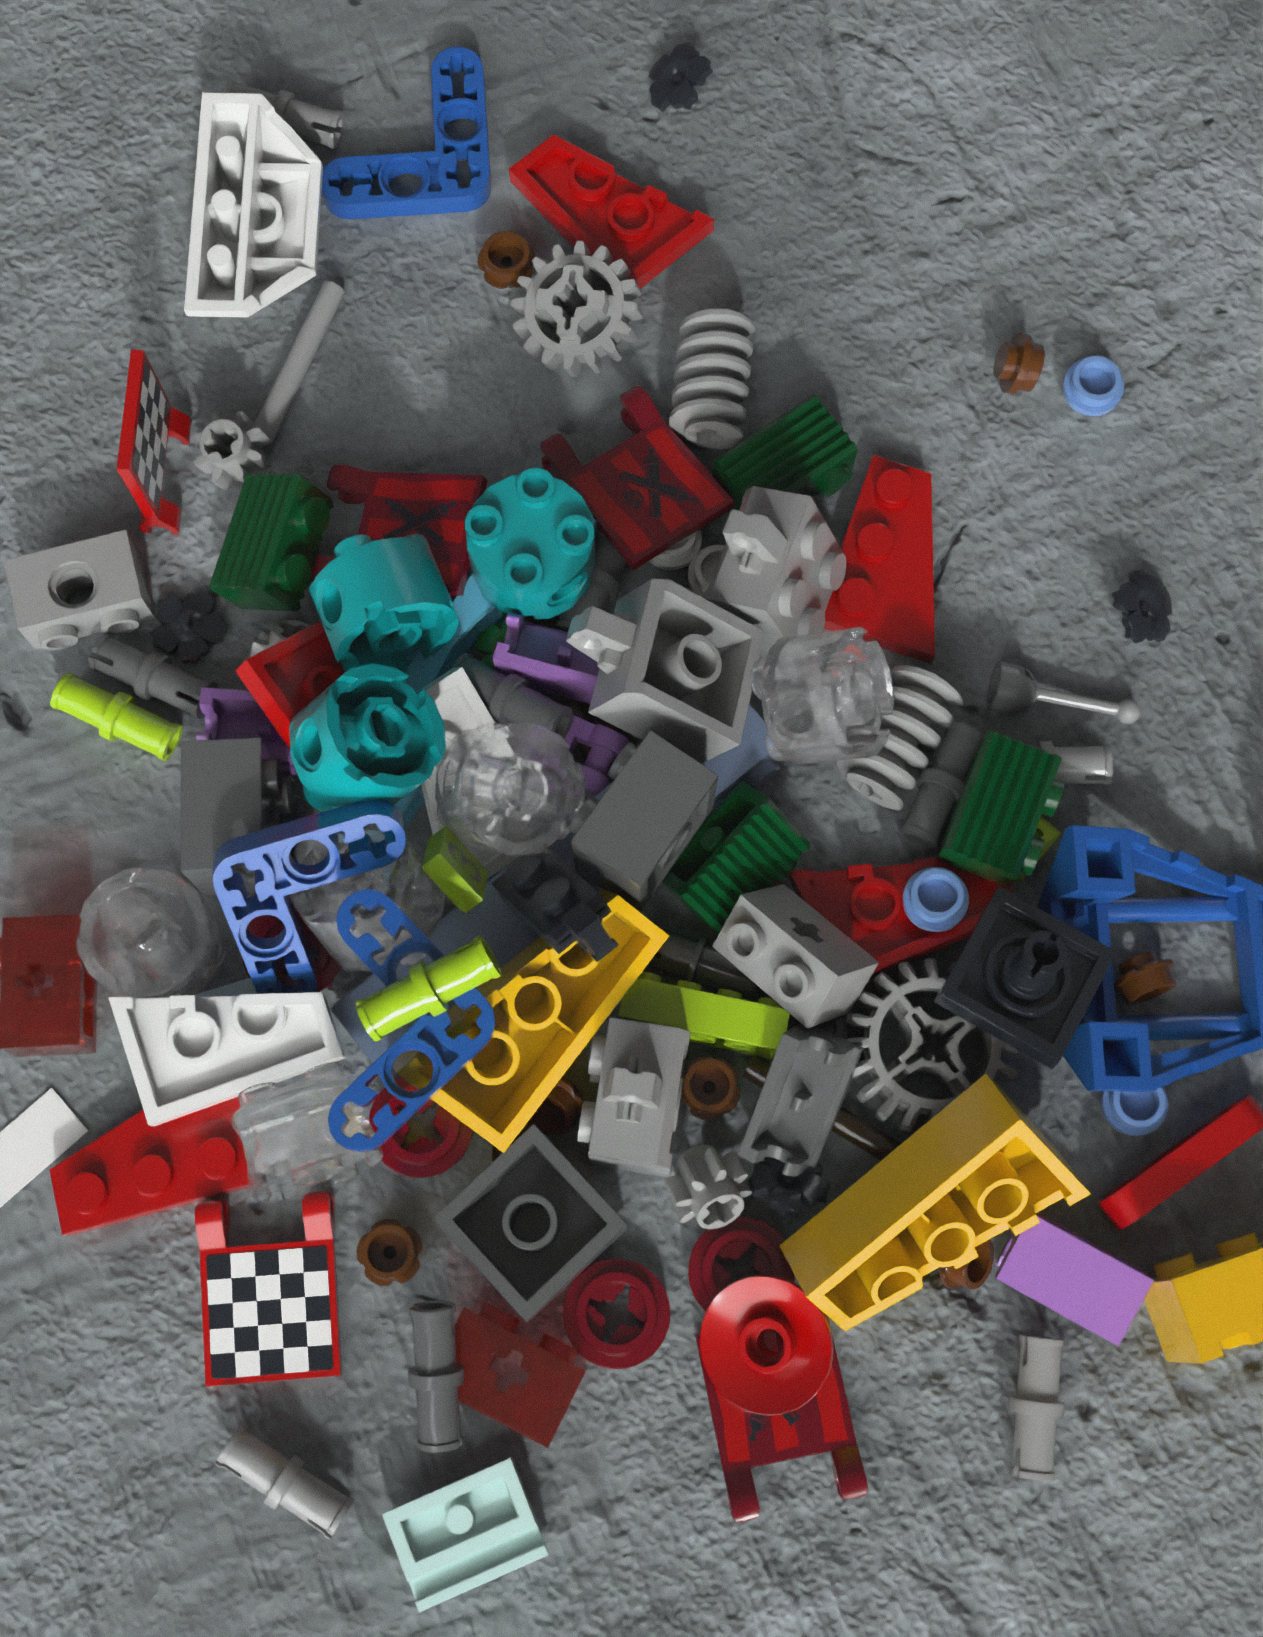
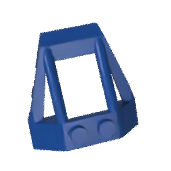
M1072 825L1066 828L1041 894L1038 908L1111 948L1109 923L1233 921L1243 1012L1117 1016L1113 966L1111 962L1063 1054V1057L1087 1091L1149 1092L1189 1075L1216 1067L1220 1063L1263 1049V885L1237 874L1228 877L1199 865L1200 858L1181 850L1171 853L1149 843L1150 837L1132 829ZM1134 871L1211 895L1123 898L1136 893ZM1219 1039L1150 1056L1149 1041Z

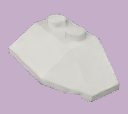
M202 92L184 304L186 316L249 317L316 276L323 179L322 161L292 127L275 112L274 107L263 94Z

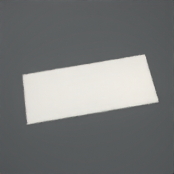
M50 1088L0 1132V1208L88 1132L87 1128L53 1088Z

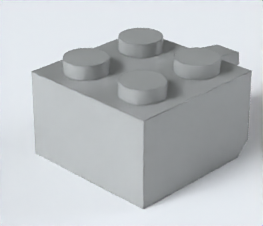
M752 486L745 491L740 510H731L722 532L726 545L703 598L765 632L760 657L804 666L811 646L817 645L823 635L825 627L824 612L833 590H838L844 580L846 556L811 496Z
M654 578L617 600L614 614L591 606L586 608L582 614L572 618L566 642L597 661V666L599 667L588 713L641 740H644L651 730L701 764L740 745L765 632L672 580Z
M609 1017L607 1035L594 1034L588 1074H590L589 1082L599 1083L597 1101H583L577 1139L579 1148L589 1149L588 1156L591 1166L669 1177L683 1078L680 1077L684 1075L690 1031L676 1027Z

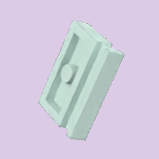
M512 1457L382 1514L407 1582L409 1581L415 1597L418 1612H422L549 1555L546 1542H544L534 1511Z

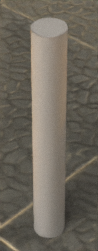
M323 282L253 425V428L260 427L271 437V441L266 446H271L345 294L344 289L334 282Z

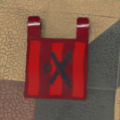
M641 386L632 387L620 395V401L625 406L620 412L621 420L628 429L636 434L584 466L581 465L573 449L561 434H554L540 443V449L545 454L541 459L543 469L547 470L554 478L563 480L583 497L593 519L597 520V527L633 570L734 508V500L662 419L651 398Z
M334 465L331 467L327 487L332 491L338 490V498L344 503L360 504L365 502L358 535H367L372 541L396 537L404 538L414 534L423 535L427 539L449 595L463 596L470 566L465 518L472 509L473 504L486 491L488 480L483 475L372 472L347 465ZM314 555L316 563L311 565L312 575L310 581H314L323 568L335 558Z
M766 1329L763 1337L766 1347L773 1352H781L783 1348L781 1335L774 1329ZM700 1335L695 1336L731 1516L734 1521L744 1522L753 1520L760 1513L751 1468L830 1452L836 1488L841 1499L857 1498L867 1493V1479L856 1442L834 1340L832 1367L825 1384L817 1395L807 1404L790 1413L765 1416L750 1413L735 1406L716 1389L703 1365L700 1352Z

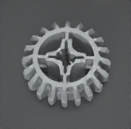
M927 958L922 963L921 979H917L914 969L909 962H902L896 968L899 986L885 973L878 974L873 982L881 998L871 992L862 990L856 1000L859 1007L869 1016L850 1013L844 1023L850 1030L862 1034V1038L845 1039L863 1047L861 1053L863 1061L858 1062L852 1079L867 1075L871 1082L859 1091L857 1098L861 1103H864L878 1093L885 1100L875 1114V1117L881 1122L885 1121L895 1108L903 1111L899 1122V1130L906 1134L912 1131L918 1116L923 1117V1125H925L984 1074H987L992 1080L997 1079L1010 1082L1016 1079L1018 1070L1013 1065L1001 1061L1000 1057L1017 1055L1020 1052L1019 1050L958 1015L948 1020H936L928 1016L920 1006L914 1008L909 1002L910 999L936 998L955 962L948 967L944 978H938L936 960ZM890 1010L899 1021L896 1028L904 1040V1049L902 1055L885 1067L879 1050V1032L882 1021ZM975 1028L980 1041L981 1062L977 1076L973 1083L970 1084L963 1074L967 1068L959 1057L958 1046L961 1038ZM951 1030L955 1032L943 1043L944 1047L938 1052L941 1062H935L934 1055H932L928 1060L921 1057L911 1065L906 1064L918 1052L917 1048L923 1042L920 1033H927V1040H929L933 1035L940 1038ZM914 1074H925L932 1077L941 1088L947 1086L954 1097L938 1100L926 1099L906 1091L898 1083ZM997 1084L999 1088L1006 1094L1004 1089L999 1084Z

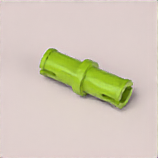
M66 672L58 681L50 701L52 708L62 710L98 728L100 737L111 742L119 738L156 755L162 761H167L172 756L183 732L182 725L172 723L135 705V698L123 691L114 695L78 678L70 672Z
M479 935L470 943L428 965L421 960L409 966L410 975L366 998L355 1001L356 1011L367 1033L375 1042H378L385 1035L428 1012L434 1017L448 1010L447 1002L492 978L496 979L502 976V973L489 945Z

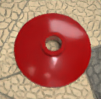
M756 1275L738 1280L724 1288L713 1299L704 1315L700 1330V1352L707 1375L716 1389L728 1401L747 1412L775 1416L799 1409L813 1399L821 1390L832 1367L833 1337L825 1313L805 1296L799 1285L787 1279L770 1275ZM766 1329H774L781 1335L783 1339L781 1352H773L766 1347L763 1338Z

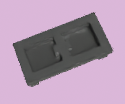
M802 1023L784 1032L738 1156L753 1163L764 1161L765 1157L780 1160L785 1163L782 1174L786 1176H798L809 1166L816 1168L824 1153L863 1047L816 1026L806 1028Z

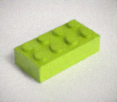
M641 972L622 998L619 1019L680 1028L690 1031L689 1043L750 1056L756 1054L768 1060L774 1059L781 1037L787 1031L790 1013L782 1008L774 999L760 997L757 1003L741 999L742 994L739 992L718 989L717 994L701 991L702 986L700 984L683 980L677 981V986L661 983L660 976Z

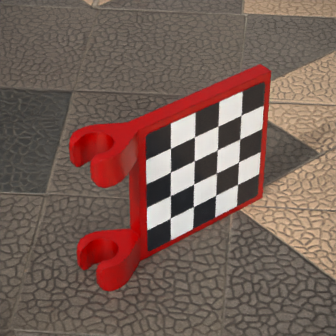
M131 349L117 471L141 510L139 531L142 533H152V527H162L170 530L171 534L179 535L182 509L161 497L168 436L179 439L182 445H189L192 420L189 416L171 406L145 351Z
M313 1192L304 1195L302 1199V1214L306 1236L305 1241L228 1247L230 1229L228 1203L224 1200L203 1201L196 1205L195 1226L200 1255L206 1387L342 1375L335 1254V1201L331 1192Z

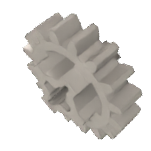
M577 241L573 255H566L560 245L557 244L553 246L554 260L546 264L537 256L532 260L534 268L538 272L533 279L519 276L517 282L527 293L525 297L511 300V307L518 315L524 317L513 324V328L522 339L528 338L523 347L533 359L542 356L541 363L549 371L554 372L563 361L564 369L571 377L578 376L581 363H587L594 373L598 374L602 370L601 357L608 354L617 362L622 359L621 352L617 348L620 340L635 343L637 336L628 326L629 321L643 319L644 312L637 303L632 302V300L642 294L641 289L634 279H627L631 271L622 259L612 263L613 256L607 247L601 245L591 256L590 250L584 241ZM598 276L608 282L613 295H607L604 290H597L598 286L594 282V277ZM584 300L586 306H580V302ZM574 312V317L570 318L568 313ZM542 323H548L551 328H557L556 334L560 337V343L554 342L546 336Z

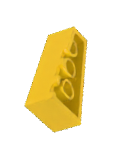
M602 888L598 890L612 911L602 919V924L618 943V946L599 962L590 957L576 942L558 954L539 937L500 968L502 976L496 979L492 978L476 988L487 999L493 1009L496 1023L493 1037L486 1047L431 1099L503 1153L669 937L667 933L617 894ZM455 1004L446 1012L452 1022L451 1027L446 1033L452 1039L465 1034L473 1040L480 1034L481 1030L478 1028L476 1020L482 1012L476 1006L463 1011ZM405 1052L394 1063L393 1069L418 1090L427 1086L432 1079L433 1065L430 1058L423 1052Z
M984 1074L779 1246L805 1296L841 1329L847 1331L922 1289V1277L939 1267L954 1266L955 1269H958L979 1257L975 1250V1247L1009 1228L1017 1236L1040 1223L1036 1215L1037 1212L1062 1198L1070 1206L1091 1193L1057 1148L987 1074Z
M1255 1232L1216 1244L1220 1257L1199 1264L1195 1263L1192 1253L1153 1265L1157 1278L1153 1279L1154 1281L1144 1298V1302L1167 1362L1203 1364L1224 1356L1222 1350L1263 1342V1242L1258 1243Z

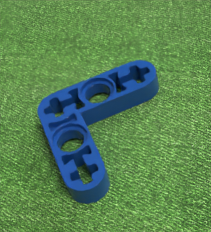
M465 47L447 48L440 52L432 62L431 80L435 151L342 157L334 159L323 169L322 194L327 209L333 215L341 219L351 220L458 213L477 210L486 203L490 197L492 187L486 91L482 62L474 51ZM453 72H464L465 98L454 99ZM457 119H468L477 126L475 133L466 139H454L445 132L447 126ZM457 159H468L471 177L470 187L468 188L458 187L459 169ZM403 174H413L422 181L420 188L410 195H399L391 190L390 185L396 177ZM372 178H378L382 195L373 194ZM354 181L355 186H353L352 195L341 196L340 191L343 189V182Z
M383 800L351 803L233 838L223 843L216 851L213 860L212 876L214 890L257 994L317 992L316 964L289 895L385 867L395 862L403 853L406 845L403 816L395 805ZM376 823L378 829L384 832L385 839L373 843L371 837L365 834L364 826ZM340 831L344 832L345 844L348 843L349 852L340 854L337 832ZM303 840H316L327 847V856L321 862L313 865L300 864L290 855L294 845ZM244 862L249 871H255L256 894L248 898L247 888L242 876L239 873H233V865L236 863ZM272 915L279 918L285 927L279 935L264 939L251 934L247 929V925L257 916ZM284 955L285 966L292 980H298V985L287 988L282 980H277L276 959Z
M371 889L356 891L346 897L338 909L336 922L340 936L386 987L397 981L396 971L398 964L407 955L422 953L429 956L433 961L445 956L388 896L380 891ZM361 906L369 912H373L379 907L386 910L380 922L395 941L403 929L412 936L411 939L394 947L381 966L373 957L384 952V947L369 933H365L359 938L352 934L358 925L353 914ZM476 988L452 1001L463 1011H467L473 1006L480 1009L482 1013L476 1020L478 1028L481 1030L480 1034L473 1040L465 1034L452 1039L446 1033L452 1025L451 1019L446 1012L436 1017L425 1014L417 1018L418 1021L352 1082L331 1105L328 1115L329 1131L337 1143L346 1149L358 1152H366L378 1148L486 1047L494 1034L495 1017L489 1002ZM419 1051L427 1055L432 1062V1079L421 1090L412 1092L403 1090L394 1080V1063L405 1052ZM380 1075L387 1091L405 1102L406 1107L395 1116L391 1106L387 1103L372 1119L378 1128L375 1135L369 1138L367 1135L358 1132L350 1138L344 1131V1128L350 1122L349 1116L344 1111L353 1102L362 1108L372 1103L380 1094L368 1088V1085Z

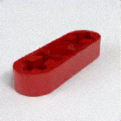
M1251 1093L1244 1095L1112 1189L1097 1204L1117 1231L1129 1226L1262 1130V1107Z

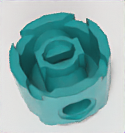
M529 468L521 474L512 475L491 485L473 504L472 509L465 518L467 551L472 575L483 598L501 613L508 614L513 612L523 616H533L534 620L550 619L573 608L589 590L593 578V570L596 565L593 516L583 497L563 480L554 478L547 470Z
M414 534L404 538L396 537L372 541L367 535H354L346 538L335 547L334 554L336 558L323 568L309 587L337 663L340 660L344 671L370 663L395 667L398 670L408 668L409 664L406 656L421 650L424 660L441 650L453 638L459 626L458 616L427 539L423 535Z
M375 663L352 667L292 718L289 725L291 760L303 784L304 796L311 806L320 811H327L367 800L389 801L394 805L432 775L434 766L441 762L446 749L445 726L435 701L425 689L422 688L416 693L411 686L404 683L410 676L395 667Z

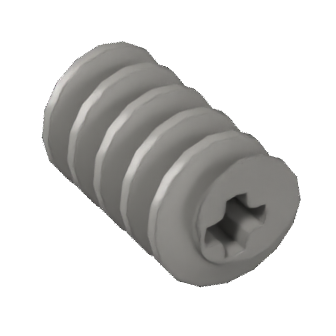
M729 309L697 311L685 317L679 326V340L681 343L677 346L676 361L678 365L674 371L676 387L672 391L671 401L674 409L670 412L669 427L680 439L695 446L726 450L733 448L744 440V432L736 426L746 421L747 410L739 404L748 399L749 388L743 381L750 377L751 365L745 359L752 355L753 343L746 337L754 334L755 325L751 319L739 312Z
M908 665L895 666L887 676L888 686L882 687L875 695L876 707L869 708L862 717L864 728H857L849 738L852 749L843 750L837 758V766L852 788L871 801L896 811L901 810L904 803L892 791L893 786L911 790L917 784L915 779L904 769L905 766L910 765L924 769L929 763L928 758L917 746L921 744L937 748L942 742L940 736L929 726L932 723L947 728L954 722L953 716L942 706L943 703L954 706L963 705L962 697L947 681L933 672Z

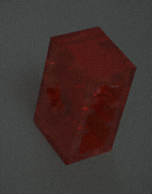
M82 914L3 918L2 937H0V1049L17 1057L96 1053L98 926ZM47 975L54 979L53 987L43 988L39 998L33 994L34 986L43 985Z
M484 1302L479 1313L464 1307L455 1323L457 1363H461L464 1366L465 1375L464 1383L458 1386L459 1401L548 1448L587 1372L585 1368L575 1364L581 1351L544 1333L539 1344L515 1332L520 1319L487 1302ZM514 1351H518L524 1356L520 1367L529 1373L530 1376L526 1384L516 1381L508 1389H504L498 1384L501 1379V1373L492 1365L496 1357L510 1358Z

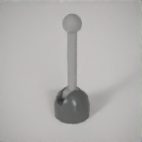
M998 661L996 663L988 687V710L1003 713H1019L1029 708L1035 700L1115 715L1124 724H1131L1140 716L1139 705L1131 699H1124L1119 703L1037 688L1035 679L1027 668L1009 662Z

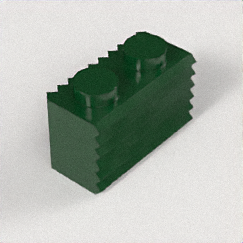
M813 394L714 460L713 477L734 500V508L736 510H740L745 491L752 486L811 497L821 493L823 497H829L842 489L852 478L853 473L851 471L853 470L858 449L855 442L850 440L848 433L842 430L840 423L835 421L833 414L829 413L826 406L820 402L819 397Z
M247 473L209 584V589L240 609L294 612L301 609L299 600L305 597L303 590L309 586L312 575L311 565L316 563L314 555L319 552L318 543L323 541L321 533L327 530L330 519L329 509L334 508L332 498L304 477L292 473V476L285 473L283 475L265 473L264 476L258 473L255 476Z
M988 730L976 752L936 860L1007 888L1011 887L1020 873L1031 876L1044 845V839L1034 836L1041 814L1049 817L1053 816L1065 788L1066 781L1055 777L1062 758L1057 754H1049L1046 750L1037 749L1033 745H1026L1020 740H1012L1007 735H1000L996 731Z
M741 780L703 822L662 883L698 919L719 934L740 895L773 887L776 885L777 880L787 877L795 869L798 860L801 859L802 852L810 849V842L767 796Z

